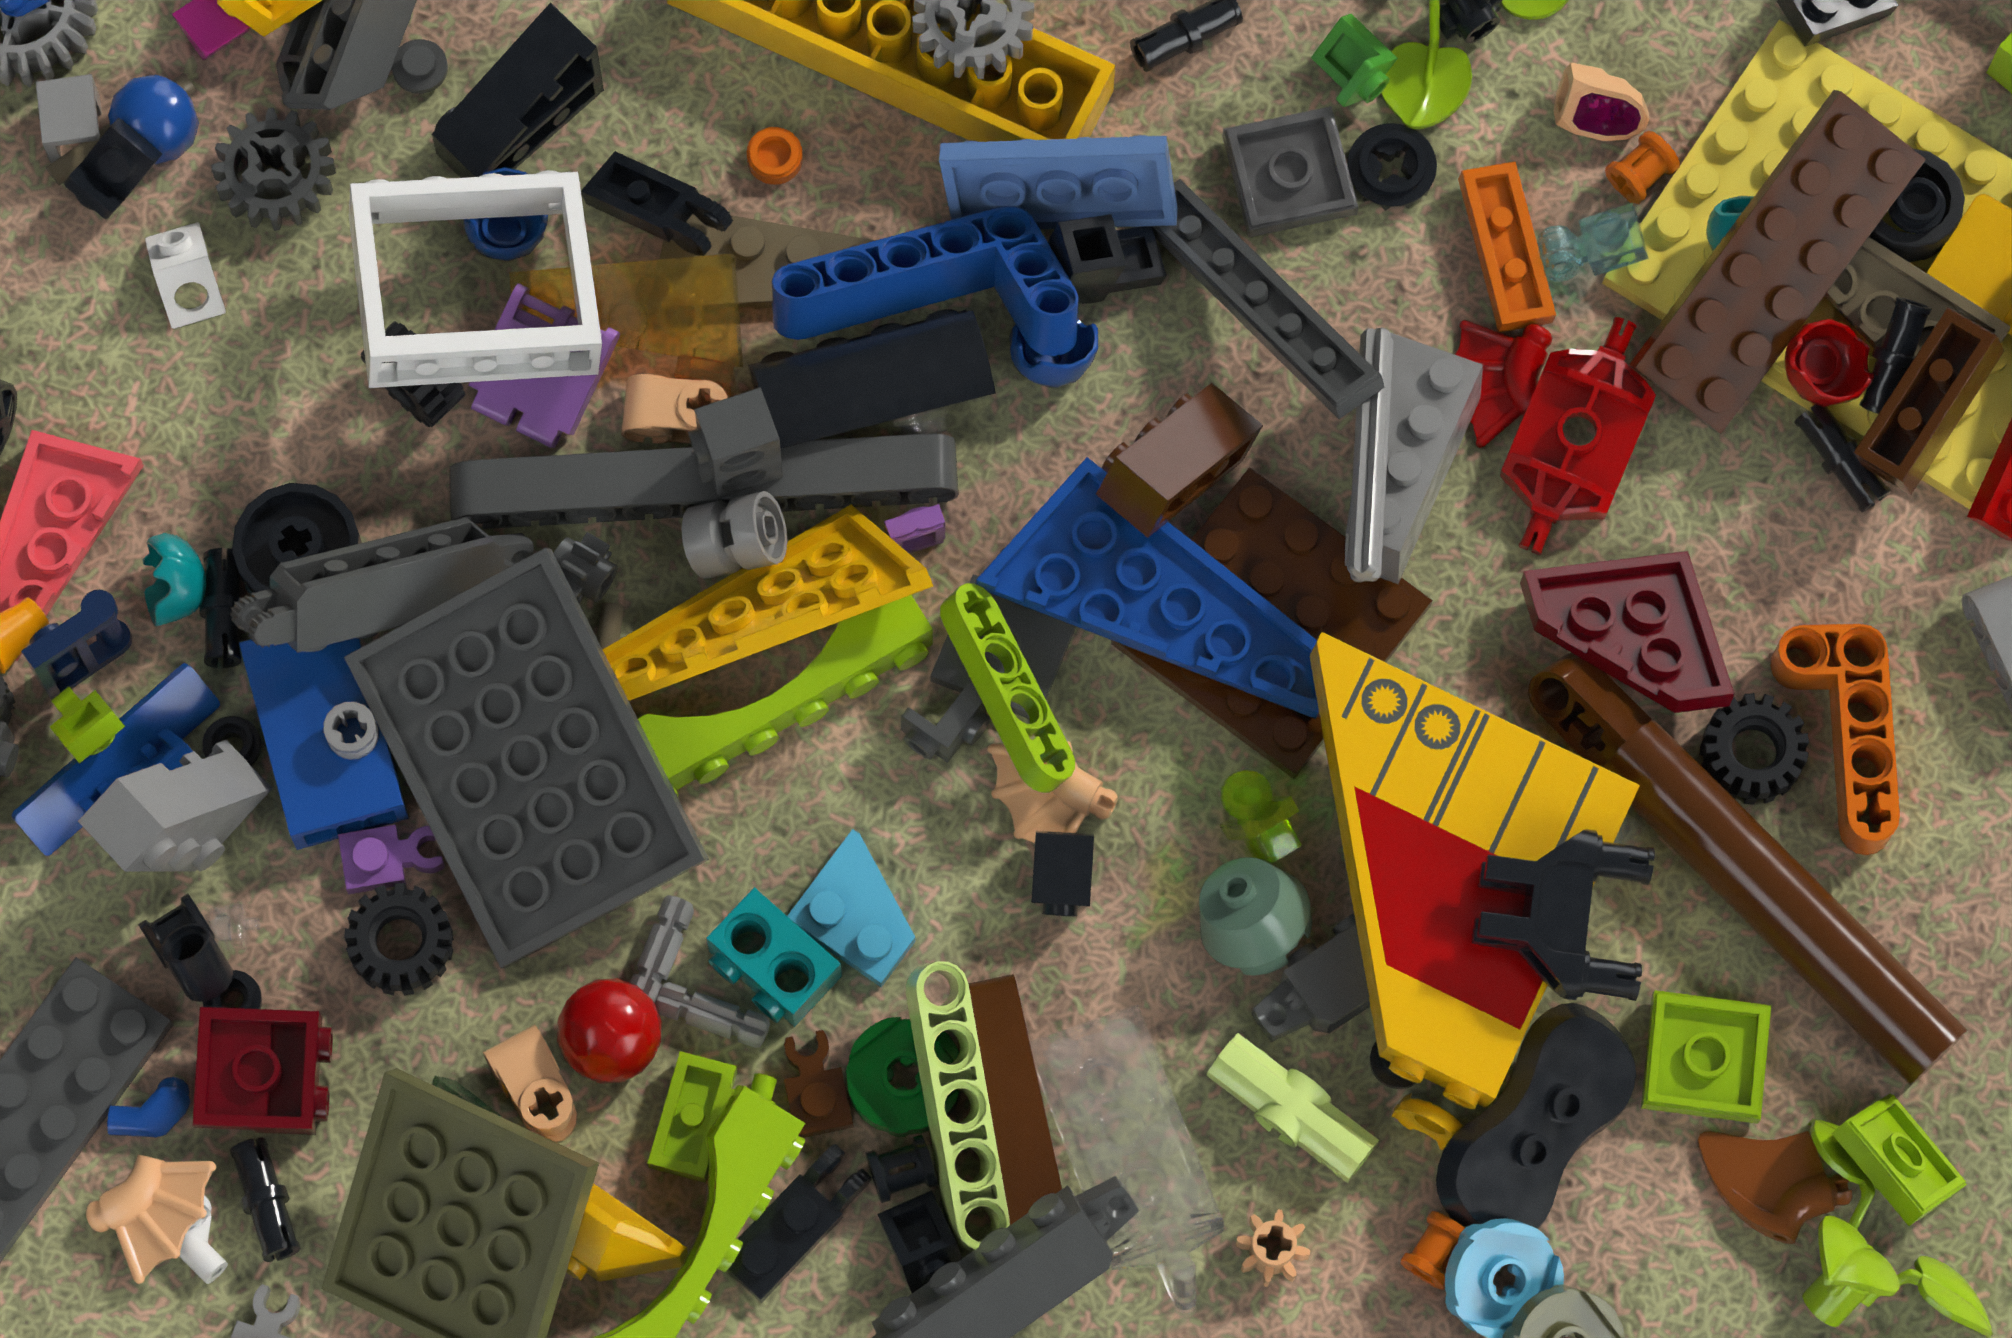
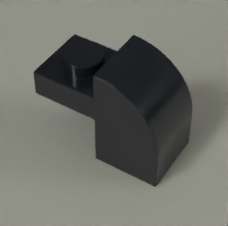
M1112 214L1058 222L1048 240V244L1075 287L1079 297L1078 303L1081 304L1104 301L1107 295L1113 292L1161 285L1167 276L1152 226L1116 230Z

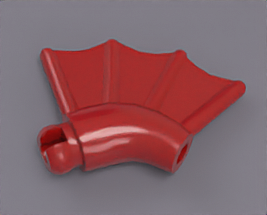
M1468 320L1460 322L1461 343L1455 355L1483 364L1481 397L1470 421L1476 436L1475 445L1478 448L1485 447L1520 415L1524 416L1538 384L1540 372L1548 357L1546 349L1551 345L1553 339L1551 333L1542 326L1529 324L1523 330L1522 337L1517 336L1514 339Z

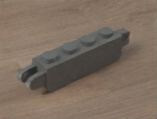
M465 517L283 562L270 575V589L251 593L249 597L245 595L244 598H239L238 602H234L235 605L231 608L232 613H230L232 616L231 620L240 630L248 631V636L257 646L260 645L263 648L264 646L270 647L271 644L276 646L288 643L297 653L302 651H320L329 644L353 638H371L380 631L406 624L533 555V542L523 533L489 536Z
M1354 913L1338 923L1332 930L1336 936L1319 948L1313 942H1310L1287 958L1289 961L1287 964L1288 968L1283 971L1280 984L1253 1008L1252 1016L1271 1042L1307 1025H1310L1314 1031L1330 1034L1370 1007L1369 992Z
M1116 1176L1078 1195H1075L1068 1185L1056 1194H1047L1038 1199L1026 1215L1009 1227L999 1228L989 1233L982 1240L979 1247L958 1262H951L939 1268L932 1275L930 1282L910 1296L899 1297L890 1302L883 1309L881 1315L872 1321L876 1335L872 1338H1011L1110 1269L1113 1252L1107 1240L1139 1212V1209L1130 1193Z

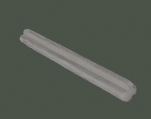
M1382 327L1378 329L1367 328L1360 335L1359 354L1382 375L1384 388L1356 407L1347 569L1351 579L1359 583L1376 581L1381 575L1393 359L1391 333Z

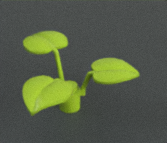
M1429 0V45L1407 42L1395 47L1391 52L1398 59L1386 73L1390 81L1381 93L1388 107L1404 125L1412 129L1428 128L1449 118L1463 104L1472 84V67L1468 55L1456 47L1439 48L1440 0ZM1502 0L1501 3L1504 9L1513 16L1527 20H1537L1557 13L1569 0Z
M1812 1118L1808 1125L1811 1126V1137L1820 1156L1839 1175L1850 1182L1859 1184L1861 1198L1848 1223L1830 1215L1825 1216L1819 1223L1818 1244L1822 1273L1802 1295L1807 1308L1823 1323L1832 1327H1838L1860 1303L1870 1307L1878 1297L1893 1296L1901 1285L1910 1283L1918 1286V1291L1922 1298L1935 1310L1949 1319L1985 1335L1986 1338H1991L1993 1332L1982 1302L1968 1282L1953 1268L1932 1257L1919 1256L1914 1262L1915 1269H1907L1896 1274L1888 1260L1874 1250L1871 1245L1867 1244L1858 1228L1874 1198L1875 1189L1877 1188L1832 1135V1132L1840 1125Z

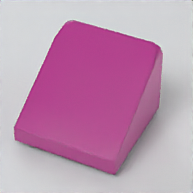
M192 0L172 13L173 18L203 61L251 29L238 18L229 16L217 4V0Z

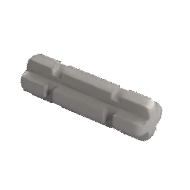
M667 895L663 899L657 914L660 922L659 924H653L637 964L639 974H633L630 981L631 984L640 987L653 1000L655 1006L662 988L661 980H667L683 941L681 931L682 929H688L694 914L693 904L671 895Z
M667 982L662 986L656 1000V1008L659 1015L678 1020L679 1016L683 1017L686 1020L685 1024L730 1039L731 1035H735L738 1042L754 1048H760L768 1034L770 1022L767 1016L751 1010H747L746 1014L742 1013L739 1010L740 1006L697 991L694 995H690L687 992V988L671 982Z

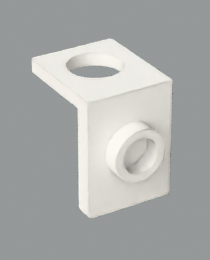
M199 222L145 238L152 271L173 329L226 313ZM189 282L199 283L207 290V298L204 303L192 309L181 307L174 299L177 289Z

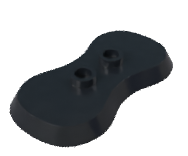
M1566 1003L1549 1009L1531 1025L1521 1044L1511 1079L1502 1094L1491 1107L1462 1126L1448 1141L1442 1152L1436 1175L1437 1194L1442 1206L1451 1219L1465 1228L1472 1224H1483L1493 1219L1504 1218L1523 1222L1538 1230L1543 1225L1553 1206L1560 1179L1568 1162L1586 1141L1609 1126L1622 1113L1635 1087L1636 1067L1632 1051L1622 1034L1604 1016L1587 1006L1577 1003Z

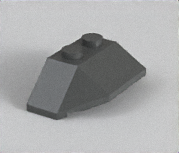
M322 0L298 15L292 21L276 63L279 84L283 91V104L290 109L331 110L384 88L417 0Z

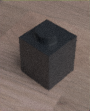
M1036 831L1031 903H1043L1042 914L1077 916L1078 906H1090L1094 834Z

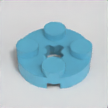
M1493 1219L1483 1224H1472L1466 1227L1461 1232L1458 1244L1453 1249L1446 1267L1445 1303L1449 1312L1458 1317L1473 1332L1487 1338H1502L1506 1329L1512 1325L1517 1312L1530 1298L1555 1285L1564 1284L1563 1266L1559 1256L1554 1255L1551 1245L1546 1241L1550 1240L1537 1228L1513 1219ZM1508 1264V1272L1515 1275L1514 1285L1504 1286L1501 1295H1497L1496 1285L1493 1284L1496 1272L1500 1271L1502 1266Z

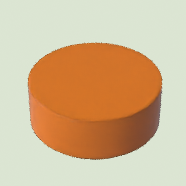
M768 127L757 132L749 141L747 146L748 167L754 177L761 182L772 185L783 184L793 179L801 169L803 162L802 146L799 139L791 131L781 127Z

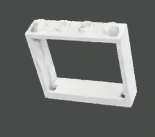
M547 170L536 174L506 176L489 173L479 177L446 179L440 176H432L423 180L389 182L376 179L366 183L350 184L349 222L369 388L598 375L602 339L578 172L559 173ZM563 214L578 325L385 336L372 224Z

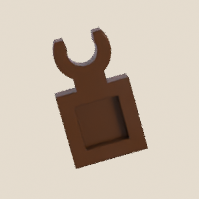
M823 1030L816 1031L818 1049L811 1056H802L796 1051L793 1036L786 1037L784 1042L787 1061L792 1067L799 1070L800 1076L784 1079L790 1114L805 1123L799 1133V1136L802 1138L854 1128L842 1068L824 1070L823 1065L829 1056V1042Z

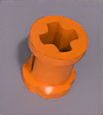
M1645 131L1638 139L1639 145L1620 162L1612 161L1605 168V174L1609 182L1632 204L1643 202L1647 196L1646 190L1664 174H1674L1680 167L1679 159L1672 147L1661 136L1652 131Z
M1432 1210L1426 1218L1429 1226L1413 1251L1403 1255L1400 1264L1431 1286L1444 1290L1447 1263L1465 1227L1446 1215Z

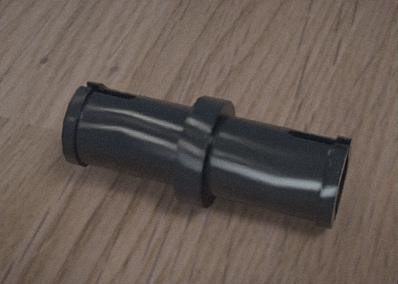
M1210 0L1189 12L1180 9L1171 14L1169 22L1140 37L1131 39L1130 48L1138 65L1143 67L1145 72H1148L1153 67L1184 51L1191 54L1202 49L1203 41L1234 25L1241 24L1243 22L1241 9L1236 0Z
M1896 297L1895 307L1882 344H1876L1872 356L1876 358L1872 371L1874 379L1860 401L1859 405L1862 408L1877 414L1880 413L1916 357L1915 352L1932 308L1910 299Z
M1815 404L1811 407V410L1822 423L1823 429H1818L1806 411L1794 423L1797 427H1800L1824 459L1821 466L1825 472L1836 475L1859 506V510L1863 513L1875 505L1863 489L1862 485L1864 483L1870 487L1879 501L1888 496L1892 490L1889 486L1885 485L1878 475L1864 468L1855 456L1854 451L1860 444V440L1858 438L1852 440L1827 406Z
M215 548L203 554L206 591L203 602L199 606V613L205 619L204 663L207 666L217 668L218 658H222L223 655V668H231L241 663L240 629L231 620L232 616L230 615L232 613L231 608L235 605L234 602H238L239 598H241L239 597V571L232 549L227 548L222 570V548Z
M259 1137L255 1140L257 1144L255 1146L254 1139L252 1138L242 1141L230 1149V1154L234 1158L245 1194L240 1201L244 1213L252 1216L262 1248L263 1260L265 1262H272L275 1259L274 1254H276V1260L279 1261L295 1255L301 1248L296 1240L285 1205L290 1199L285 1185L278 1183L267 1148L266 1138Z

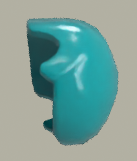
M168 533L150 537L146 542L149 554L142 561L144 565L155 567L153 576L157 580L145 589L144 596L154 626L158 627L180 620L196 612L205 596L206 578L198 554L187 541L177 535Z

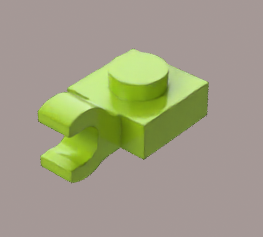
M68 686L51 700L63 716L49 727L79 764L89 755H96L105 750L113 742L115 734L125 727L96 690L81 701Z

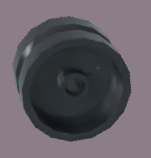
M288 483L266 490L246 506L235 525L232 552L248 596H251V593L270 589V575L280 563L360 544L362 541L352 512L337 495L314 484Z

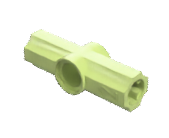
M1239 1033L1229 1041L1207 1072V1076L1255 1112V1119L1268 1132L1274 1128L1281 1133L1278 1138L1280 1141L1293 1148L1298 1145L1347 1183L1357 1173L1379 1142V1139L1330 1103L1331 1097L1314 1080L1296 1069L1290 1068L1286 1070L1270 1058L1267 1053L1257 1048Z

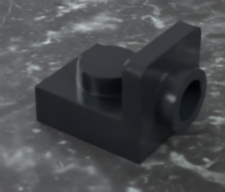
M118 117L84 160L64 181V185L75 194L83 206L108 219L132 193L161 157L162 153Z
M932 1190L878 1213L882 1228L901 1266L911 1293H914L930 1282L932 1275L939 1268L962 1259L958 1244Z

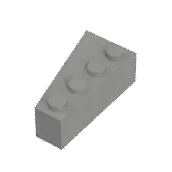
M1391 333L1393 359L1382 567L1379 578L1399 584L1479 403L1483 364ZM1351 501L1346 528L1345 566L1348 564Z

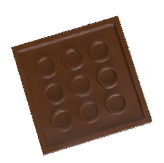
M1250 467L1191 539L1316 640L1321 632H1324L1384 662L1390 659L1431 607L1433 601L1403 578L1400 579L1399 584L1382 578H1378L1374 582L1364 581L1360 583L1352 580L1347 566H1345L1346 537ZM1111 640V645L1293 779L1297 777L1324 742L1320 715L1314 719Z

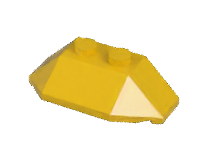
M593 1183L566 1273L580 1281L587 1273L599 1282L681 1267L688 1256L687 1247Z

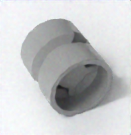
M766 491L737 496L730 499L729 503L718 500L694 505L687 508L683 515L681 530L685 554L691 568L701 578L708 579L732 574L739 571L740 567L752 570L776 565L782 562L786 555L787 529L784 516L778 502Z

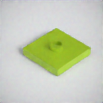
M1654 990L1651 999L1641 1109L1758 1124L1762 1113L1771 1005Z
M1891 1093L1849 1118L1832 1132L1836 1140L1908 1226H1911L1942 1205L1967 1185L1964 1178Z

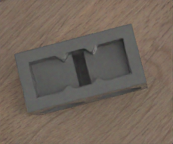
M761 387L694 409L697 429L688 432L693 451H691L692 458L701 483L712 481L718 499L783 477L780 439Z

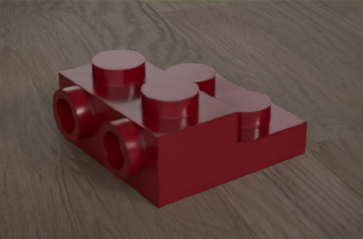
M200 1007L192 1124L194 1128L255 1130L256 1133L316 1135L317 1121L327 1122L329 1116L330 1089L329 1086H319L320 1063H331L333 1028L322 1027V1016L319 1011Z

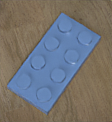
M1137 135L1133 137L1111 138L1079 137L1076 139H1022L1018 141L940 143L939 163L951 220L997 207L1014 206L1027 211L1033 217L1040 230L1055 229L1058 222L1112 214L1115 227L1177 225V202L1167 136Z

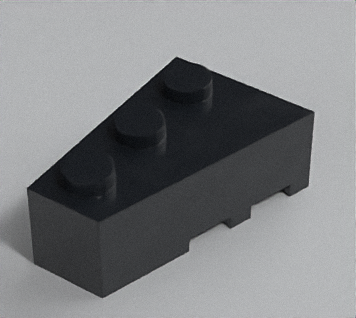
M550 2L464 99L438 120L435 131L432 133L436 154L460 178L479 177L485 172L504 167L516 169L604 91L597 46Z

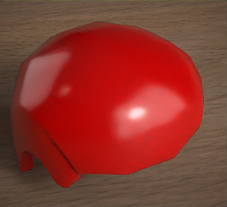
M1831 319L1808 323L1800 328L1787 345L1785 351L1787 379L1802 399L1814 404L1831 406L1850 402L1859 398L1873 382L1874 374L1870 373L1868 369L1870 347L1863 340L1856 337L1848 325Z

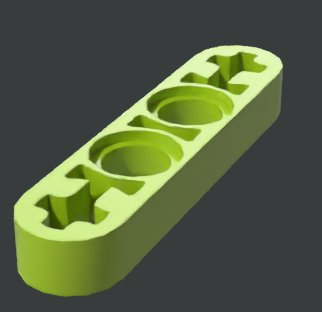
M965 583L949 595L940 606L942 623L1020 777L1033 790L1041 793H1050L1072 776L1075 770L1073 752L996 601L983 587L974 583ZM985 652L994 654L1000 660L1004 667V673L997 672L990 666L986 660ZM1011 702H1015L1024 708L1029 716L1030 724L1022 722L1015 716L1010 706Z

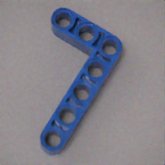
M1014 206L997 207L791 263L779 268L774 273L772 279L774 329L780 335L789 339H808L994 287L1030 348L1041 355L1047 356L1062 355L1069 352L1075 346L1077 340L1079 297L1075 287L1033 217L1027 211Z

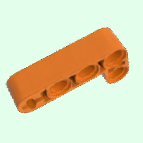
M1822 624L1792 627L1783 634L1771 657L1770 667L1772 674L1779 684L1788 689L1829 690L1840 837L1846 847L1856 854H1875L1886 846L1897 829L1900 819L1889 658L1886 640L1877 629L1864 624ZM1847 648H1858L1864 651L1869 657L1870 665L1864 667L1853 665L1845 657L1844 650ZM1801 649L1807 652L1812 658L1813 665L1806 668L1797 667L1790 662L1786 651ZM1857 702L1868 706L1873 712L1874 720L1870 722L1856 720L1849 713L1848 704ZM1855 758L1870 760L1877 767L1878 776L1873 778L1862 777L1853 769L1851 761ZM1872 797L1874 799L1869 805L1870 821L1873 824H1880L1875 833L1869 832L1867 823L1858 822L1866 810L1867 799Z

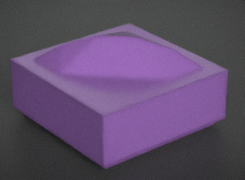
M939 504L931 507L913 508L896 518L884 521L885 533L908 553L944 543L945 520Z

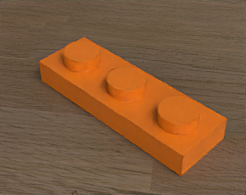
M1516 161L1462 170L1458 181L1498 332L1522 329L1529 324L1545 325L1553 323L1556 311Z

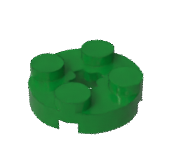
M901 1017L883 1019L867 1028L852 1046L846 1068L848 1096L860 1117L875 1129L888 1132L895 1137L925 1133L929 1131L920 1073L918 1072L915 1076L917 1086L913 1089L908 1090L904 1086L896 1089L890 1084L894 1078V1073L891 1069L894 1064L899 1062L905 1068L913 1064L918 1067L910 1019H901ZM945 1031L937 1036L934 1043L936 1056L943 1063H953L960 1053L956 1044ZM958 1089L953 1090L945 1100V1112L948 1117L955 1109L961 1091Z

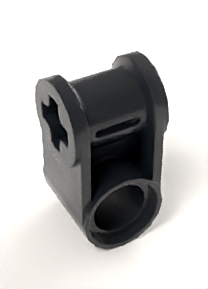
M188 893L181 897V905L151 923L144 920L138 924L165 969L169 968L190 1000L197 1002L211 1000L223 993L232 982V967L216 943L214 933Z

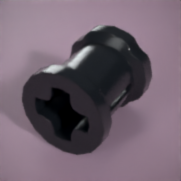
M922 1134L913 1137L912 1144L879 1155L874 1150L865 1152L869 1170L881 1203L890 1201L891 1194L924 1183L929 1188L938 1185L934 1166ZM909 1163H914L915 1165L912 1169L894 1175L889 1174L890 1169Z

